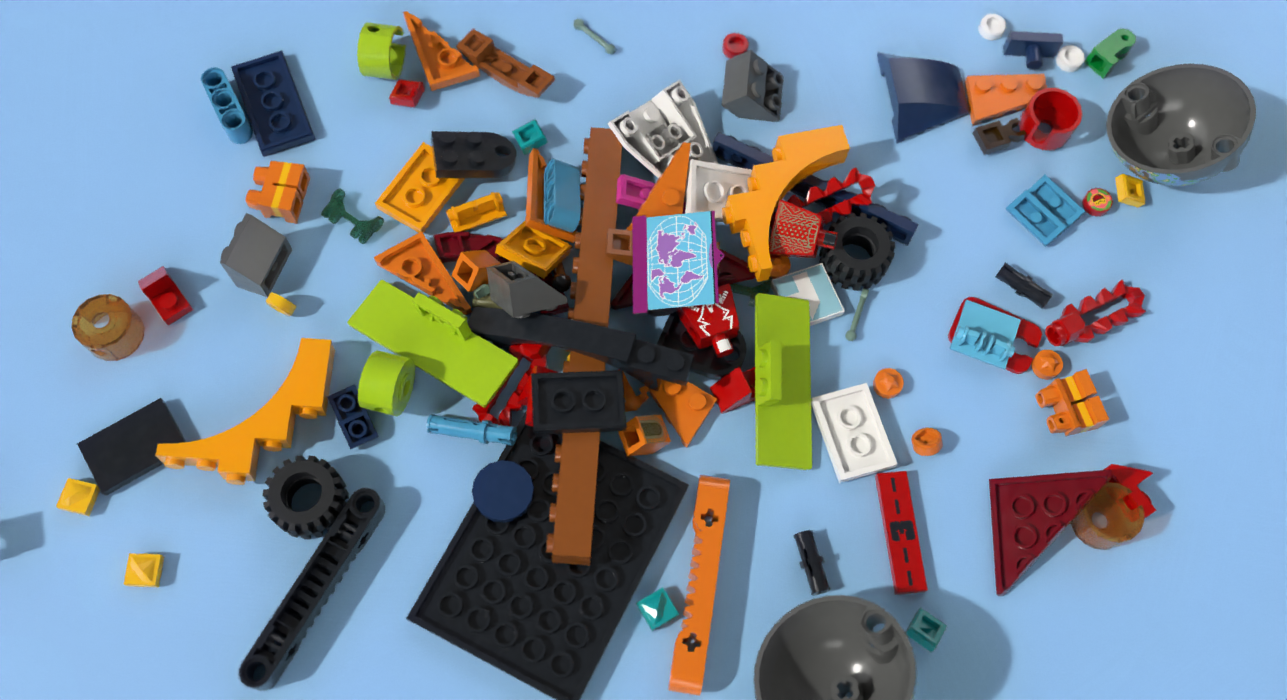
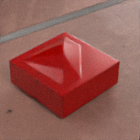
M399 79L389 96L390 103L392 105L416 107L425 90L423 82Z

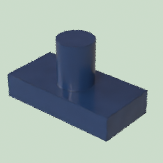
M1011 31L1003 45V55L1026 56V67L1030 70L1039 69L1043 65L1042 57L1055 58L1063 44V34Z

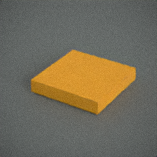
M524 221L497 244L495 253L510 261H515L526 270L544 279L570 254L572 246L557 237L525 226L526 221Z

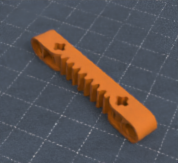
M706 475L699 476L692 522L693 530L696 533L693 542L696 544H694L692 550L694 557H692L690 566L693 569H690L688 578L692 581L688 582L686 589L690 592L685 598V603L689 606H686L683 611V615L688 619H683L681 624L683 630L678 634L674 645L668 691L701 695L730 479ZM706 516L711 517L713 522L711 527L706 526ZM689 637L694 638V643L699 645V647H695L693 652H689L688 646L683 644V642L688 641Z

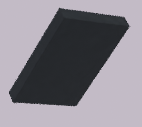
M622 370L531 373L533 434L626 431Z
M159 398L82 440L77 445L101 493L107 496L163 464L156 457L158 444L184 443L186 440L165 401Z

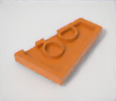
M1045 74L967 76L965 87L972 126L980 124L982 120L991 117L993 119L1001 117L1004 113L1012 110L1019 111L1025 109L1030 99L1038 91L1047 88Z

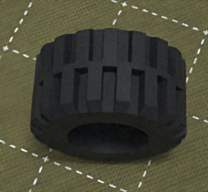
M850 213L847 219L841 216L837 219L836 223L833 222L830 225L828 231L838 233L835 249L821 247L819 253L821 259L819 262L823 263L828 276H832L831 282L835 285L839 282L842 284L841 288L847 289L848 286H852L853 291H859L861 286L865 289L871 288L872 284L876 285L884 277L895 254L893 252L895 242L891 241L893 238L892 232H886L887 225L883 222L879 224L877 222L878 218L874 216L870 219L866 217L867 214L860 213L859 216H856L855 213ZM848 244L859 245L869 253L870 258L865 260L855 259L846 253L843 246Z
M303 455L296 456L295 462H292L290 459L283 461L285 466L281 469L276 467L273 470L275 476L273 478L268 477L265 482L269 489H263L262 496L267 500L263 502L264 509L269 512V518L285 533L287 532L295 538L301 536L303 539H311L313 534L317 538L324 536L323 530L330 529L346 505L345 499H349V493L345 489L346 484L333 466H330L323 459L319 461L316 456L309 455L308 460H306ZM307 484L321 485L322 494L314 507L303 512L292 511V498L299 488Z

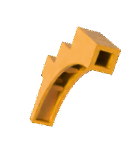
M842 125L778 136L776 146L772 149L774 162L753 165L751 176L747 179L749 192L729 195L727 197L726 206L722 208L723 221L725 224H729L732 234L740 233L742 246L747 247L749 252L747 258L749 270L751 273H755L757 282L768 280L773 268L769 253V226L779 200H782L795 185L819 170L845 162L850 146Z
M301 338L296 359L286 380L275 395L254 415L225 432L205 439L176 444H158L156 457L165 464V467L171 469H184L185 465L196 466L197 469L203 471H215L216 467H218L217 472L230 484L243 485L245 481H255L260 446L267 451L274 452L281 451L282 448H291L296 414L305 419H316L317 416H326L327 396H329L335 354L332 341Z

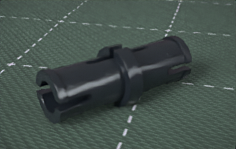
M1006 262L995 276L1016 291L1015 294L1018 296L1023 295L1041 309L1044 308L1053 296L1052 293L1032 281L1033 278L1028 275L1026 277Z
M807 530L795 534L794 539L796 540L802 560L799 564L801 569L805 570L811 595H819L830 591L831 588L828 585L822 565L825 561L823 556H819L813 531Z

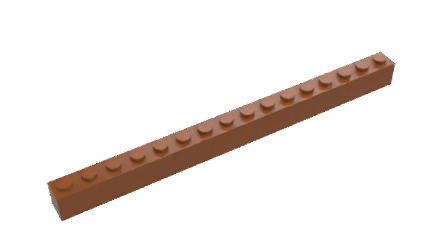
M591 127L590 138H584L583 154H588V161H582L581 177H586V184H580V201H584V207L581 208L578 224L582 225L581 232H576L575 249H580L579 257H573L572 274H577V282H571L570 299H575L574 308H569L568 319L608 328L614 259L606 256L607 229H616L618 203H616L617 179L620 177L622 144L611 129ZM565 349V351L570 352V361L564 360L563 372L605 371V362ZM600 432L559 433L563 434L562 445L556 444L555 463H560L559 474H553L552 492H558L557 503H551L549 522H555L554 534L548 533L546 552L552 553V563L590 565Z

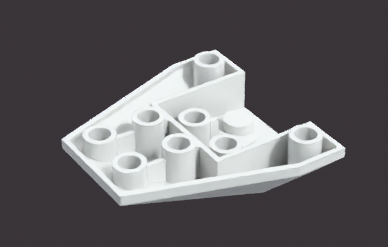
M680 80L666 87L650 101L631 112L626 111L608 123L622 146L658 178L664 173L671 162V158L683 142L691 143L689 161L693 159L718 164L696 104ZM685 188V196H684V201H685V202H686V188Z

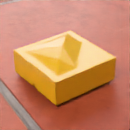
M1126 174L1115 177L1118 202L1137 208L1145 204L1143 181L1141 179Z
M68 478L56 507L60 510L90 516L100 489L96 484Z
M129 553L123 585L127 587L159 588L164 556L161 554Z

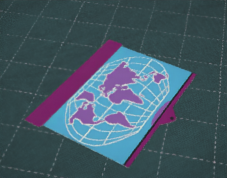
M715 210L647 218L645 215L633 216V314L647 313V310L719 304L717 265L723 259L724 254L716 247Z

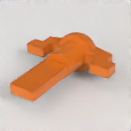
M622 371L624 399L626 401L625 412L636 411L649 398L647 392L650 389L645 385L639 388L641 394L636 396Z

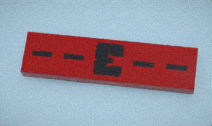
M907 471L877 473L875 480L895 595L926 592L928 588Z

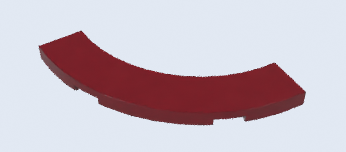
M463 231L433 235L438 256L442 263L457 261L461 252L477 250L488 251L501 264L510 262V260L495 253L497 244L503 238L489 234L487 236L470 234V232ZM551 273L544 279L534 274L552 287L553 276ZM568 303L558 305L555 310H540V313L548 316L568 312L569 305Z

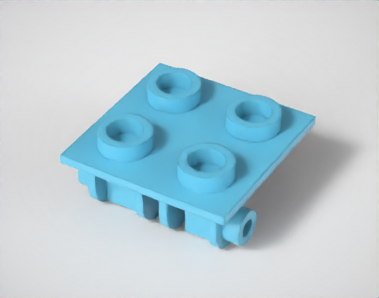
M966 300L950 349L1005 370L1009 357H1012L1015 351L1013 343L1021 319Z

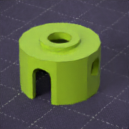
M368 22L362 26L358 40L357 59L360 73L363 76L397 80L401 76L406 46L392 43L394 35L403 36L404 31L401 26Z
M378 350L372 352L365 363L359 381L358 402L360 407L396 417L401 415L408 404L414 386V361L410 358Z

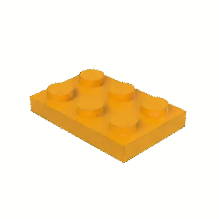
M423 142L378 198L375 205L377 209L418 233L421 231L424 233L465 178H436L432 147Z

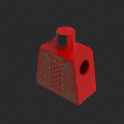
M779 200L769 241V253L771 256L816 258L819 246L835 249L838 233L823 230L825 222L823 216L784 200Z

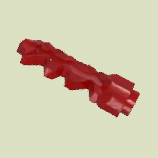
M855 167L850 171L843 183L833 177L827 182L825 191L814 186L809 189L804 202L795 195L790 196L787 202L803 208L858 183L862 190L861 194L816 213L824 217V225L832 222V213L847 216L851 213L852 205H871V195L875 188V183L871 176L861 174ZM776 212L773 213L770 221L771 229H773Z
M1122 279L1115 285L1111 293L1106 288H1103L1096 295L1095 300L1092 296L1084 297L1080 301L1078 309L1072 304L1067 305L1063 309L1061 317L1046 327V337L1054 346H1064L1072 341L1088 343L1095 338L1094 333L1105 334L1113 328L1112 325L1121 326L1128 322L1127 317L1142 316L1146 312L1142 308L1145 295L1140 288L1129 287ZM1120 297L1128 300L1129 305L1125 308L1119 309L1109 316H1105L1085 326V321L1081 317L1084 314L1098 309L1109 302H1113Z
M514 344L509 347L510 354L519 361L516 368L520 365L523 357L531 362L530 367L518 383L516 390L510 396L506 407L501 411L498 419L489 413L496 404L502 390L507 386L513 372L487 407L484 408L479 404L473 406L472 409L478 415L480 422L491 420L493 424L511 426L512 411H520L524 406L518 404V398L533 368L536 365L548 368L547 354L552 346Z

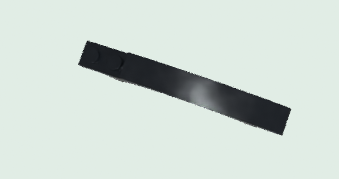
M474 307L468 320V325L473 333L485 340L491 341L499 348L512 344H540L574 351L614 366L633 376L649 389L656 391L659 390L662 380L686 386L694 362L693 354L637 340L636 334L537 313H531L526 318H513L503 309Z

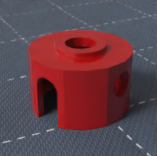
M1045 88L1038 91L1030 99L1019 120V130H1024L1026 133L1024 140L1041 150H1055L1063 147L1081 122L1083 115L1081 105L1076 97L1059 88ZM1040 123H1047L1052 131L1050 133H1043L1039 130L1038 126Z

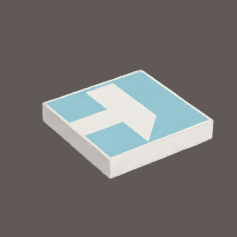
M823 263L770 281L774 295L809 301L810 326L836 318L845 312Z

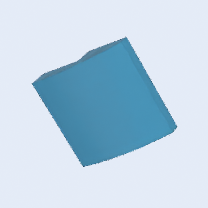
M1046 175L1042 176L1028 190L1026 189L1006 207V210L1045 247L1085 213L1083 208Z

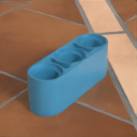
M215 67L205 70L201 75V82L226 134L235 144L248 142L252 138L253 131L223 70Z
M552 158L544 172V223L572 233L577 228L581 215L580 170L574 165Z

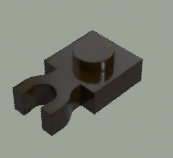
M1018 118L1010 120L1004 126H1002L1000 121H995L976 127L972 133L984 155L1008 148L1011 141L1018 142L1026 136L1024 130L1020 132L1013 130L1019 124Z

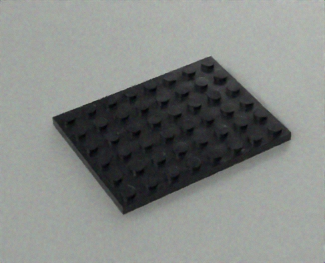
M526 411L517 426L515 444L513 446L506 445L498 461L515 462L524 467L531 476L534 495L530 507L521 517L519 516L516 519H512L513 521L503 523L494 522L484 517L473 502L406 619L554 700H580L685 496L689 484L633 456H627L625 452L600 440L590 565L552 563V553L546 552L548 533L554 534L555 522H549L551 503H557L558 492H552L553 474H559L560 463H555L556 444L562 445L563 434H533V426L525 424Z

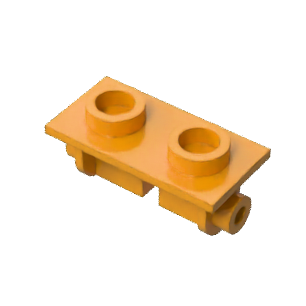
M491 192L490 195L456 207L452 206L450 209L445 210L454 232L466 231L507 216L502 204V197L497 192Z

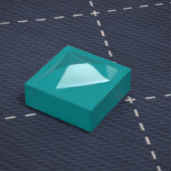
M536 119L512 131L524 155L530 153L533 148L537 149L548 143Z
M663 587L636 603L651 631L679 616L678 611Z
M920 608L915 613L905 633L909 638L932 653L937 647L947 625Z

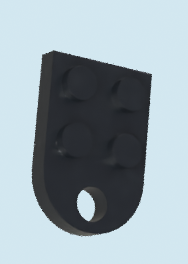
M431 131L436 178H498L510 173L515 166V146L502 135L491 132ZM498 153H503V154H506L507 156H506V157H502V156H499V155H497V154H498Z
M676 312L669 314L656 344L693 354L694 362L691 371L712 379H722L734 369L741 368L747 350L745 339L740 331H738V335L735 338L730 339L734 351L739 356L735 361H728L724 357H718L713 345L699 349Z

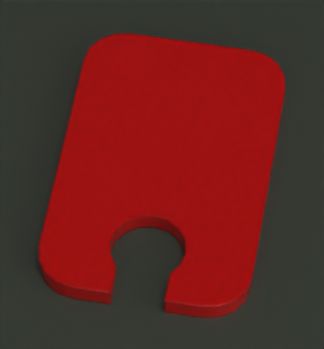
M975 297L964 299L948 333V339L952 343L965 301L969 300L1021 319L1015 339H1023L1028 345L1037 348L1042 338L1041 329L1037 325ZM1014 352L1013 356L1008 359L1006 370L1015 374H1023L1030 367L1033 358Z

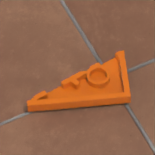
M408 11L403 12L431 91L480 77L479 69L476 65H470L462 58V54L459 51L451 48L448 42L436 32H430L415 15H411Z
M683 142L675 152L666 170L660 175L649 192L646 201L638 209L636 216L645 215L647 218L683 213L691 143ZM632 222L626 230L632 231Z
M533 148L529 154L525 226L574 243L577 230L570 233L544 223V169L547 165L539 150Z
M422 231L374 257L376 264L425 293L437 297L453 309L461 311L464 315L472 312L470 305Z
M662 380L658 391L652 389L649 391L658 407L665 413V418L669 424H672L685 447L689 446L717 402V398L688 381L686 386Z

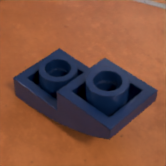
M355 384L327 396L351 450L379 437L367 409L359 405L358 389Z

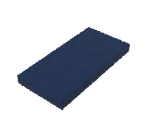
M282 50L231 66L263 157L316 140Z

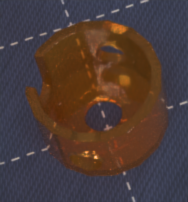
M112 294L97 295L87 299L77 308L73 315L71 326L74 337L95 357L105 361H118L130 356L139 348L144 339L145 327L142 319L122 298ZM109 315L110 319L105 327L96 328L94 326L103 316Z
M1108 482L1070 524L1075 535L1084 544L1094 549L1109 550L1133 539L1141 531L1144 523V509L1141 505L1134 510H1130L1123 501V497L1132 491L1121 484ZM1096 512L1103 514L1107 519V526L1103 529L1096 527L1092 522V515Z

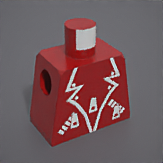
M729 283L718 287L719 304L681 307L676 311L697 347L702 349L713 345L718 357H725L734 351L730 339L735 338L739 331V320Z

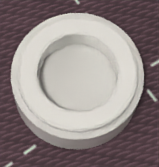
M997 14L985 15L979 24V33L987 40H997L1002 37L1006 29V22Z
M1073 45L1061 48L1056 57L1058 67L1066 72L1077 71L1085 60L1083 51Z

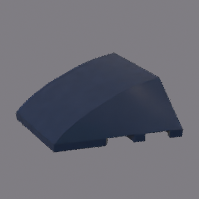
M877 53L881 76L886 78L893 109L892 126L896 144L913 134H922L928 128L944 125L969 114L970 111L959 67L938 60Z

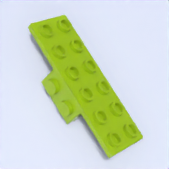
M380 280L348 320V325L394 354L412 359L415 366L480 406L487 407L519 364L518 359L473 333L467 323L468 318L457 309L451 311L444 307V303L433 295L427 297L418 292L413 298L388 282Z
M763 293L755 295V448L757 466L798 470L812 469L810 308L808 300Z

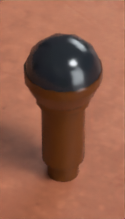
M561 262L553 269L552 287L558 292H566L570 289L572 281L570 276L565 273L563 263Z

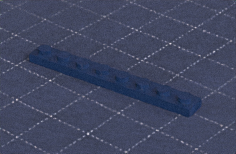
M718 132L714 139L713 151L715 156L739 168L752 170L753 165L774 162L772 156L763 153L756 147H750L739 142L733 136H726ZM810 175L795 185L790 192L806 198L811 187L817 186L822 191H825L828 181ZM842 189L814 203L830 208L858 194ZM872 203L869 206L852 205L851 213H855L856 216H859L860 213H865L867 218L871 219L872 216L878 218L877 222L879 224L883 222L887 225L886 232H892V239L907 246L919 225L906 216L887 210L880 204Z

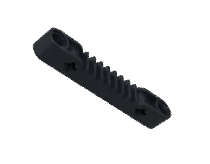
M361 488L351 495L248 652L239 668V678L245 686L259 691H267L273 688L298 651L302 639L307 635V629L313 626L314 618L320 615L322 606L327 604L329 595L334 593L336 584L341 582L342 575L348 571L350 562L355 560L356 554L366 545L385 514L384 502L373 489ZM374 501V507L371 511L361 512V506L365 502ZM277 641V642L281 643L282 645H281V646H278V645H276L274 642ZM260 665H265V676L261 680L255 681L253 677L255 669Z

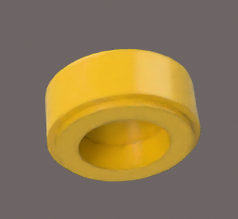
M273 292L266 299L267 305L287 316H292L297 307L289 300Z

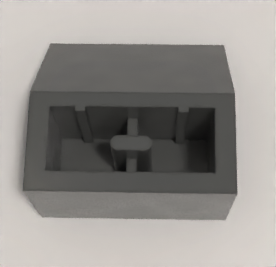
M752 50L727 60L722 106L738 118L771 122L779 121L782 106L783 75Z
M246 213L242 222L236 225L234 237L229 246L225 247L222 251L220 264L236 287L268 297L292 248L285 236L253 215Z
M515 261L486 267L491 300L513 318H526L532 312L540 310L552 311L558 305L568 303L566 296Z

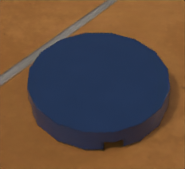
M501 460L490 463L479 471L473 481L472 496L474 504L480 513L491 521L503 523L513 521L512 519L521 517L526 513L533 501L534 488L531 476L524 467L515 462Z

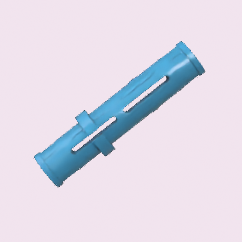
M431 414L426 424L428 433L479 440L482 444L495 442L513 446L517 439L516 426L493 424L491 420L477 422Z

